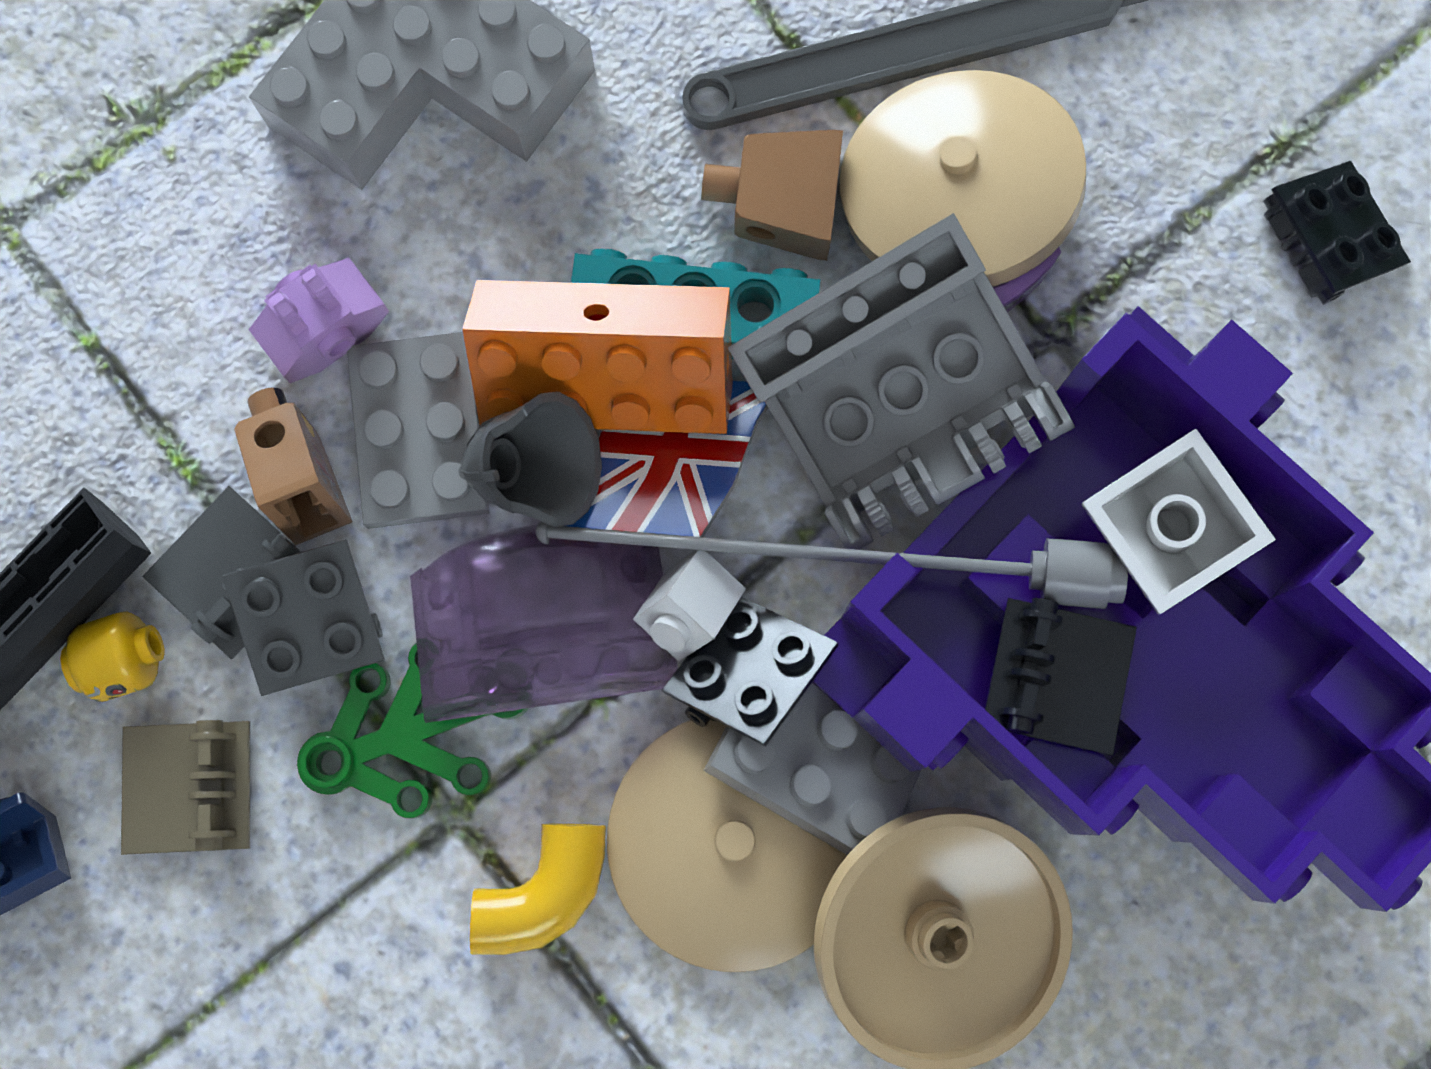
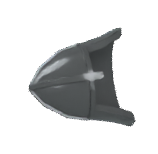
M560 392L540 393L526 404L483 422L468 441L462 456L461 467L458 471L460 477L465 479L488 503L513 514L519 513L538 519L555 528L572 525L589 511L599 489L602 470L599 438L590 416L575 399Z

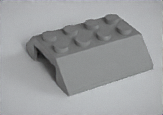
M954 213L727 347L759 403L763 401L766 403L826 506L825 515L845 549L859 550L874 542L860 513L866 510L881 537L894 530L892 517L885 505L881 503L877 493L895 482L900 488V496L906 507L918 517L929 510L915 484V481L921 478L937 505L985 479L969 451L976 446L979 447L993 473L1005 468L1006 465L1003 461L1005 456L997 442L991 439L986 432L1004 420L1008 419L1010 421L1016 439L1021 447L1027 449L1028 453L1042 447L1026 419L1027 417L1035 416L1050 441L1075 428L1052 384L1045 380L984 273L986 269Z

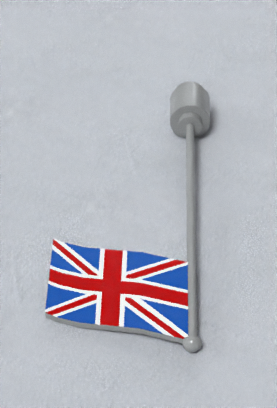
M733 381L727 434L602 429L599 436L602 461L600 483L589 511L572 525L555 528L541 521L536 527V536L544 544H548L550 538L881 565H885L896 554L894 552L704 538L734 489L757 425L768 409L764 401L759 403L747 381ZM1046 538L1043 551L1032 550L1030 563L899 553L910 565L918 568L1029 576V590H1040V598L1055 601L1059 605L1105 609L1108 602L1122 604L1126 595L1128 571L1109 543Z

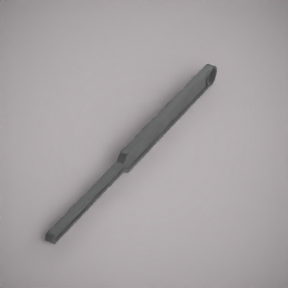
M979 0L698 74L688 81L683 90V111L688 121L695 127L703 130H715L1103 28L1110 25L1120 8L1148 0ZM703 87H715L725 93L728 98V104L721 113L714 116H704L692 108L690 104L692 95Z

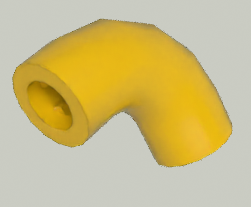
M541 824L540 860L536 872L529 881L519 887L509 889L474 888L470 917L471 955H507L540 949L575 927L597 894L605 859L606 825Z

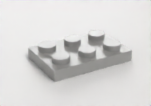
M463 332L353 345L347 351L363 525L371 529L490 514L489 503L465 479L460 477L458 471L461 467L462 456L466 450L467 443L480 427Z
M812 683L766 747L726 726L703 770L846 855L873 831L901 816L921 770L909 772L854 718H851L845 711H842L819 687Z

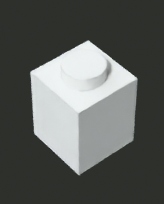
M694 550L664 573L633 620L652 637L658 646L667 650L675 659L680 661L716 637L746 588L705 550Z

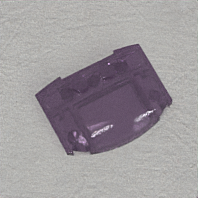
M529 525L492 533L466 542L444 553L424 570L420 568L412 574L410 580L425 723L663 689L678 669L677 660L667 650L658 646L652 637L633 620L663 576L659 547L550 538L549 543L544 544L536 536L537 525Z

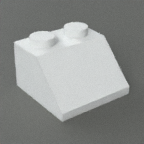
M1197 429L1180 438L1081 504L1158 615L1276 540Z

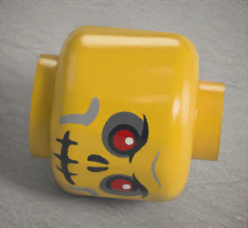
M122 611L74 628L67 639V645L61 651V669L67 683L74 691L83 693L92 700L105 702L151 686L158 675L159 661L164 659L165 648L162 637L154 626L146 625L140 617L128 611Z

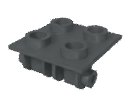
M228 486L142 577L193 624L191 629L209 644L213 642L230 659H233L245 646L222 575L302 551L234 489Z
M347 539L222 575L261 696L385 660L378 639L383 636L381 624L377 614L370 613Z

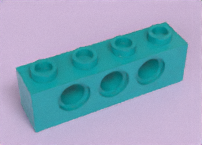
M601 248L592 250L591 255L575 253L571 283L730 288L732 345L817 295L821 279L808 278L807 273L792 268L775 269L772 271V274L747 272L745 266L734 262H715L711 265V268L687 265L684 259L670 255L653 256L651 261L627 259V256L620 251ZM760 302L770 309L771 315L761 322H750L744 319L738 311L746 303Z

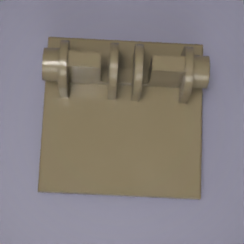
M199 720L191 724L123 727L121 855L250 849V721L223 722V720Z

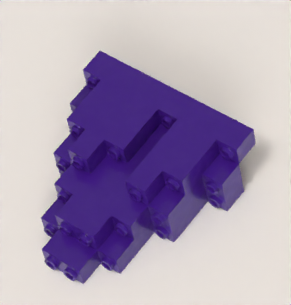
M1139 306L1130 315L1126 312L1079 361L1056 391L1075 428L1050 441L1035 416H1033L1028 422L1042 447L1028 453L1026 448L1021 447L1014 435L1001 449L1005 456L1003 461L1006 467L993 473L987 464L981 470L985 479L960 492L903 552L906 554L1030 563L1032 550L1043 551L1046 538L1108 543L1081 505L1082 502L1194 429H1197L1276 540L1160 615L1154 610L1129 572L1126 595L1122 604L1108 602L1105 609L1058 606L1060 610L1137 627L1113 756L1010 733L985 710L1007 599L1012 598L1032 603L1033 598H1040V590H1029V576L918 568L910 565L897 552L850 601L841 618L824 635L838 642L839 646L812 684L819 687L842 711H845L851 718H854L909 772L921 770L927 766L932 771L937 767L942 769L965 746L1001 781L1012 779L1069 834L1099 836L1106 830L1112 835L1120 830L1139 810L1172 842L1192 843L1253 901L1275 904L1279 899L1283 902L1292 899L1306 886L1313 874L1308 868L1312 863L1359 908L1387 912L1390 908L1396 910L1408 903L1420 890L1423 880L1419 875L1431 862V764L1413 749L1414 747L1421 749L1431 743V672L1335 587L1348 579L1363 563L1365 557L1358 550L1374 532L1258 430L1285 401L1276 391L1293 373L1232 319L1194 356Z

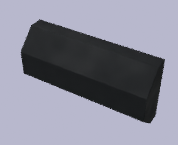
M84 487L0 573V710L67 642L72 630L78 625L84 624L151 554L139 535Z

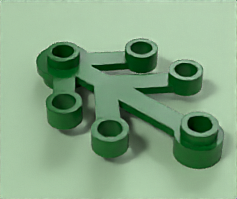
M432 639L420 640L410 649L408 655L410 666L380 729L359 738L356 737L371 701L379 700L387 694L390 689L391 678L388 671L377 663L352 670L349 677L350 690L331 730L311 736L301 747L297 759L299 776L302 782L314 792L333 795L353 787L390 804L397 815L409 819L419 818L429 811L432 805V793L429 787L423 782L416 780H405L400 783L364 763L391 754L451 781L453 787L461 794L471 796L481 794L488 788L491 782V770L486 762L475 757L460 758L424 740L491 714L507 720L522 716L530 708L533 701L534 692L532 684L517 669L510 667L498 668L485 677L480 691L416 715L432 679L442 675L449 665V654L442 644ZM426 648H435L439 653V662L431 670H423L418 662L420 653ZM375 670L380 676V684L375 691L365 693L360 687L361 676L366 671ZM507 683L516 684L520 690V697L512 706H503L498 700L499 689ZM336 751L341 757V767L335 774L328 775L323 771L321 761L326 753ZM475 764L482 772V779L478 786L468 789L461 783L460 774L465 766ZM415 787L422 794V802L418 809L409 812L402 806L401 796L407 788Z

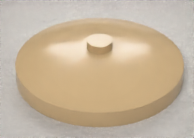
M981 70L955 71L931 76L914 82L886 98L863 120L855 131L844 154L840 172V196L848 227L857 245L871 261H874L954 213L986 269L984 273L992 287L1011 281L1029 272L1054 253L1075 225L1083 206L1086 192L1084 145L1076 124L1062 105L1047 92L1023 79L1008 74Z
M690 720L674 727L653 741L630 766L615 794L607 827V855L616 892L625 910L638 928L658 947L684 962L704 969L721 972H747L773 967L796 957L814 945V931L822 897L831 878L847 855L703 771L726 726L718 721L710 720L705 727H701Z
M938 807L912 812L886 823L864 838L846 856L831 878L822 897L814 931V957L818 980L832 1011L846 1030L859 1044L884 1061L906 1069H968L997 1058L1022 1041L1040 1023L1055 1001L1064 982L1072 951L1073 927L1069 899L1063 882L1049 858L1027 836L1004 821L983 812L957 807Z

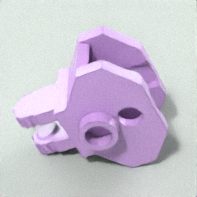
M346 258L318 267L316 264L309 265L303 270H297L285 276L276 285L275 290L265 296L266 299L264 301L267 305L249 328V331L283 377L289 383H293L323 371L345 355L353 345H359L370 337L389 313V310L351 259Z

